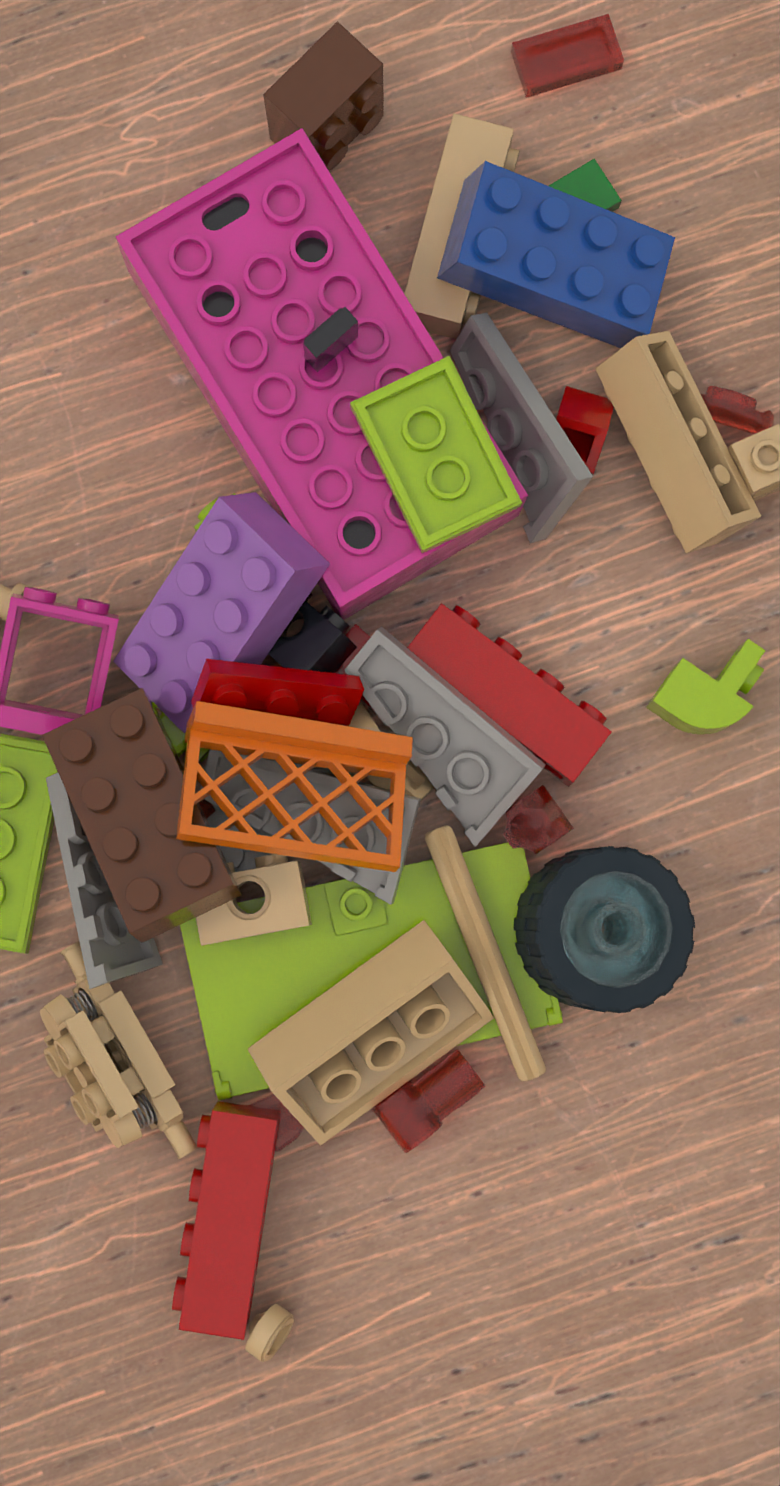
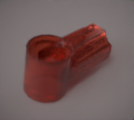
M542 785L506 811L507 824L502 834L513 849L525 848L536 855L574 828L546 787Z
M457 1048L413 1083L409 1080L378 1103L372 1111L402 1151L407 1153L436 1132L442 1126V1120L478 1094L485 1087V1084Z

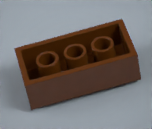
M143 688L42 735L126 927L133 937L143 943L242 895L220 846L176 839L184 768L153 702ZM197 803L193 807L192 825L210 827L200 803Z

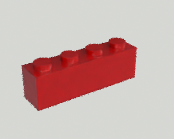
M441 603L407 648L545 763V770L569 787L612 733L603 725L607 718L589 703L581 701L577 706L561 694L565 688L564 685L550 673L539 669L535 674L520 663L519 660L523 655L509 642L500 637H497L493 642L479 632L477 629L481 625L480 622L468 611L458 605L450 610Z
M217 1101L212 1109L211 1116L202 1114L197 1147L206 1149L203 1170L194 1168L189 1190V1202L198 1203L195 1224L186 1222L180 1256L189 1257L187 1277H177L172 1302V1310L181 1311L178 1330L241 1340L245 1338L252 1307L281 1116L280 1110Z

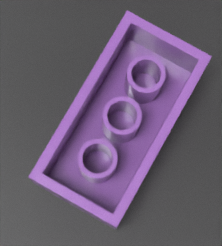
M256 492L218 497L113 662L139 688H143L158 708L183 733H186L187 721L193 710L191 700L206 658L261 665L330 563Z

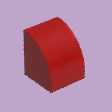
M566 386L556 420L590 473L594 474L609 429L614 406L611 400L606 397Z

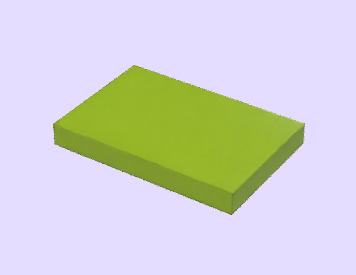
M450 356L350 402V408L422 554L521 507L522 501Z

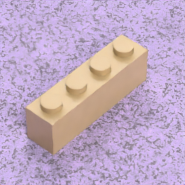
M453 114L404 292L427 332L457 339L462 331L463 324L467 323L471 315H476L480 294L472 293V291L440 280L437 276L464 180L485 161L515 172L520 150L511 148L513 128Z
M669 330L635 337L595 368L604 386L606 396L611 400L627 433V438L634 447L649 477L650 485L657 494L672 524L673 532L680 540L686 554L718 544L761 517Z

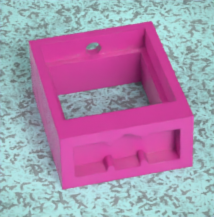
M25 587L23 595L12 594L0 649V727L43 735L83 716L82 714L6 699L23 612L102 628L84 715L101 707L119 621L118 615L108 613L110 604L78 598L77 606L55 602L57 593L33 587Z

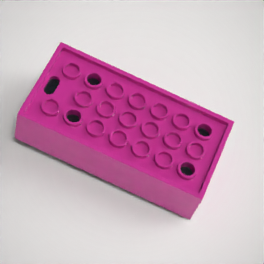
M302 128L115 236L129 274L268 503L330 563L317 583L335 613L343 620L519 516L528 494L485 426L522 501L521 507L423 554L421 553L350 408V402L443 359V356ZM346 307L358 320V337L319 372H316L304 358L303 340L338 309Z

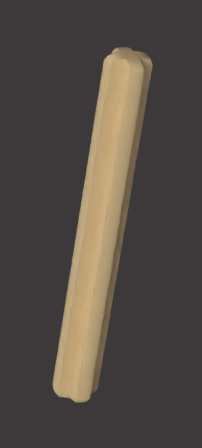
M444 825L425 834V841L516 1074L521 1081L537 1078L546 1072L545 1064L453 829L448 825Z

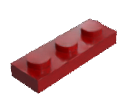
M206 658L191 703L192 707H194L196 701L349 726L365 689L360 677L354 675Z

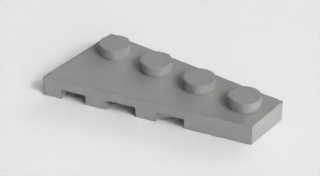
M488 313L471 315L451 347L450 352L476 410H484L488 420V431L528 494L523 507L530 522L523 527L529 542L541 541L548 537L593 476Z
M382 626L375 631L345 668V672L348 675L360 677L365 689L363 696L384 725H389L397 735L413 737L412 757L410 760L415 767L419 766L437 790L435 794L448 811L452 810L466 829L464 833L474 847L479 844L546 765Z
M210 749L205 772L214 781L234 766L221 751ZM239 754L243 760L248 757V755ZM261 758L249 766L268 790L288 776L276 760ZM311 769L304 774L322 798L342 785L334 775ZM240 774L219 788L238 811L258 798V795ZM294 782L274 796L293 820L313 806ZM362 782L357 783L376 807L390 797V790ZM348 791L329 804L347 828H350L367 815ZM210 795L204 798L206 801L219 807ZM404 795L400 868L396 872L324 861L318 862L331 868V871L350 882L354 881L375 893L374 896L392 905L395 901L421 798ZM265 804L244 818L252 827L262 829L272 836L284 828ZM389 808L382 813L387 818V820L389 815ZM319 812L299 826L312 843L327 845L338 837ZM373 821L354 834L366 851L386 854L387 838ZM290 834L284 837V839L294 840ZM344 842L338 846L348 848Z
M57 772L46 777L89 989L163 965L154 938L141 943L129 933L59 773Z

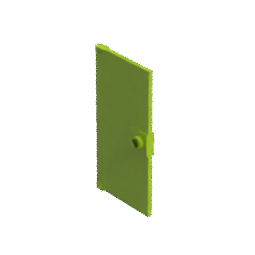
M522 839L462 852L530 1029L563 1023V1014L558 999L543 992L538 987V983L528 976L523 968L522 958L518 955L515 946L517 940L516 930H514V918L517 916V903L521 893H524L528 886L527 882L530 880ZM433 859L403 866L395 901L392 905L374 896L375 893L354 881L350 882L343 878L305 887L312 925L201 946L196 917L180 925L218 1101L268 1089L269 1086L250 1055L248 1048L423 920H425L493 1014ZM265 896L237 902V904L247 913H256L264 905ZM495 1018L457 1046L502 1036Z

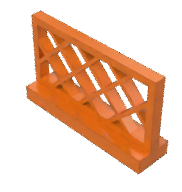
M196 701L186 725L185 743H187L176 839L396 872L400 868L406 764L412 757L413 737ZM200 748L221 751L234 767L213 781L198 763ZM239 754L248 755V757L243 760ZM261 758L276 760L288 775L269 790L249 767ZM294 763L303 764V765H302L301 767L297 768ZM314 767L328 768L342 785L322 798L304 774ZM348 772L357 773V774L354 775L353 777H351V775H350ZM238 774L244 778L258 795V798L240 811L234 807L219 789ZM368 775L391 779L390 797L378 807L357 784ZM197 779V781L202 785L203 789H201L195 794ZM293 782L313 805L294 820L274 797ZM346 791L349 792L367 814L350 828L346 827L329 806L330 803ZM209 795L229 818L216 828L192 825L194 805ZM263 804L268 807L284 827L271 837L257 835L244 819ZM389 808V815L387 820V818L382 813ZM318 812L338 835L327 845L312 843L299 827ZM373 821L387 838L386 854L366 851L354 834ZM235 825L239 832L231 831L229 829ZM290 834L294 840L284 839V837ZM344 842L348 848L338 846Z

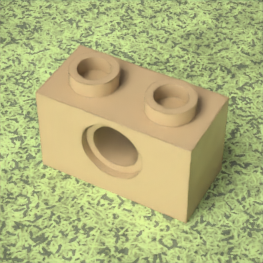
M271 854L254 858L256 868L235 872L233 862L227 863L238 888L249 881L259 884L264 890L265 902L256 913H247L238 906L235 898L196 917L201 946L312 925L301 861L288 862L287 856Z

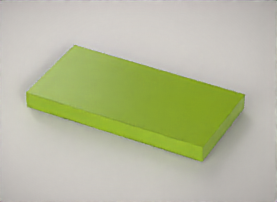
M0 733V949L28 954L54 825L46 777L58 771L44 741Z

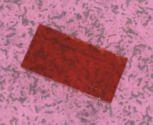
M609 14L512 42L511 54L526 98L621 70L624 63Z

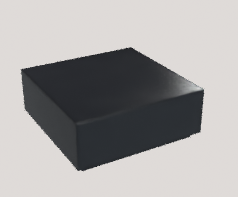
M346 307L338 309L303 340L304 358L316 372H319L358 337V320Z

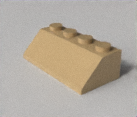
M423 920L285 1022L250 1046L248 1051L272 1093L321 1146L495 1017L425 920Z

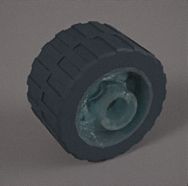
M614 846L574 850L565 853L562 857L553 858L544 864L545 867L538 873H534L527 882L528 886L524 893H521L518 900L517 916L514 918V930H516L517 940L515 946L518 955L522 958L523 968L528 976L533 978L538 983V987L547 995H552L559 1002L569 1006L604 1013L606 1011L626 1013L631 1012L635 1008H645L654 1004L657 998L665 996L674 988L673 984L679 977L683 976L695 942L693 940L695 920L689 905L690 899L686 890H683L678 883L676 875L670 869L667 870L660 864L661 861L652 855L642 854L637 849L629 847L614 848ZM603 923H604V927H605V929H604V935L602 934V924H603Z

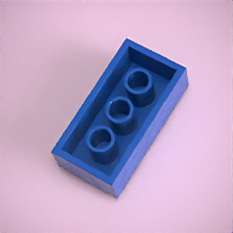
M485 161L463 182L437 278L622 348L635 337L650 334L675 237Z

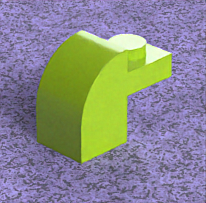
M747 639L738 646L716 680L682 658L675 664L646 708L675 728L687 733L712 734L724 730L742 719L753 708V705L736 693L739 690L746 695L759 679L764 669L757 663L766 650L750 639Z

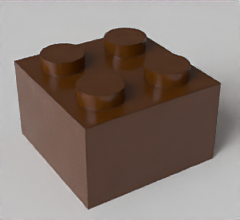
M338 21L263 94L270 139L277 143L302 128L328 171L335 168L342 161L348 151V145L360 133L362 135L369 134L379 124L384 114L383 63Z

